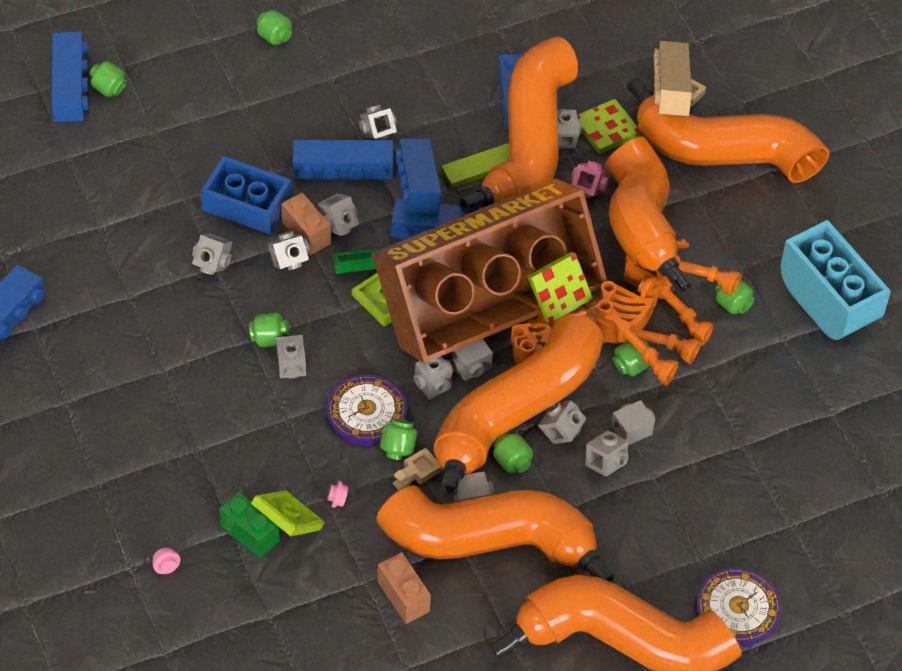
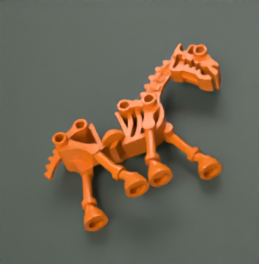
M685 239L677 241V249L689 248V243ZM626 254L623 278L625 282L638 288V292L641 293L640 296L612 281H605L601 285L600 297L594 295L592 302L585 303V306L576 308L550 324L545 322L543 314H539L537 319L530 318L526 324L514 325L511 332V344H513L514 361L518 364L541 350L547 344L551 329L556 321L563 317L574 315L585 317L593 321L601 329L603 343H624L628 340L642 355V360L646 364L651 365L654 374L658 375L657 378L667 386L673 379L679 362L669 359L666 361L659 360L657 350L649 348L643 341L666 345V349L672 351L674 348L677 349V353L681 354V358L690 365L696 358L700 347H703L708 341L714 324L707 321H702L701 323L696 321L697 315L692 308H688L671 291L672 284L666 276L663 277L659 271H651L641 267L639 264H634ZM678 255L675 258L680 264L679 268L681 271L707 277V281L710 282L718 281V285L722 286L721 289L729 296L735 292L742 277L740 272H721L719 267L716 266L710 268L681 261ZM658 298L665 299L680 314L679 317L682 323L687 325L693 339L680 340L678 335L673 333L669 336L643 330L653 313Z

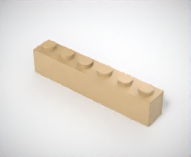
M660 41L659 49H654L653 58L654 104L659 105V114L689 116L692 95L689 43Z

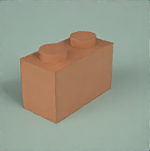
M303 193L281 203L282 223L289 231H293L294 234L302 235L303 238L307 239L310 248L309 255L331 244V225Z
M403 553L378 564V583L405 624L430 612L431 595Z

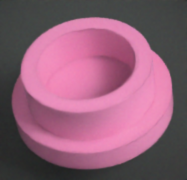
M338 480L336 485L331 484L327 500L332 501L331 507L336 508V506L343 507L348 486L343 485L342 481Z
M162 548L153 556L152 565L159 574L171 573L180 564L179 554L171 548Z

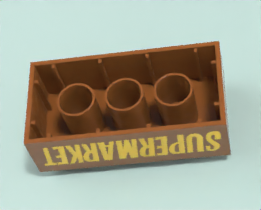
M553 179L371 253L400 349L423 363L542 314L527 276L570 252L576 254L590 292L601 289L602 283L607 281L583 189L558 179Z

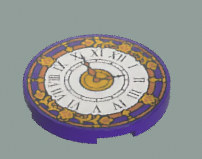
M358 375L344 380L334 388L327 402V418L336 434L343 440L360 446H374V443L381 441L383 428L386 423L392 422L394 418L406 420L407 402L403 392L390 380L376 375Z
M728 568L712 574L704 581L698 592L696 613L698 617L708 609L713 610L727 625L739 647H748L765 639L775 631L781 615V601L774 586L762 575L748 569Z

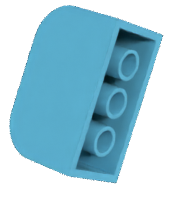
M828 220L785 242L781 260V274L784 283L791 295L828 337L839 340L884 316L891 293L890 289Z

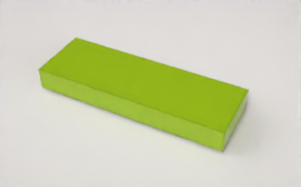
M509 143L442 165L441 172L451 189L485 178L494 166L508 161Z

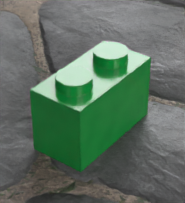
M238 492L219 509L221 527L261 558L280 541L279 526L251 504L252 501Z

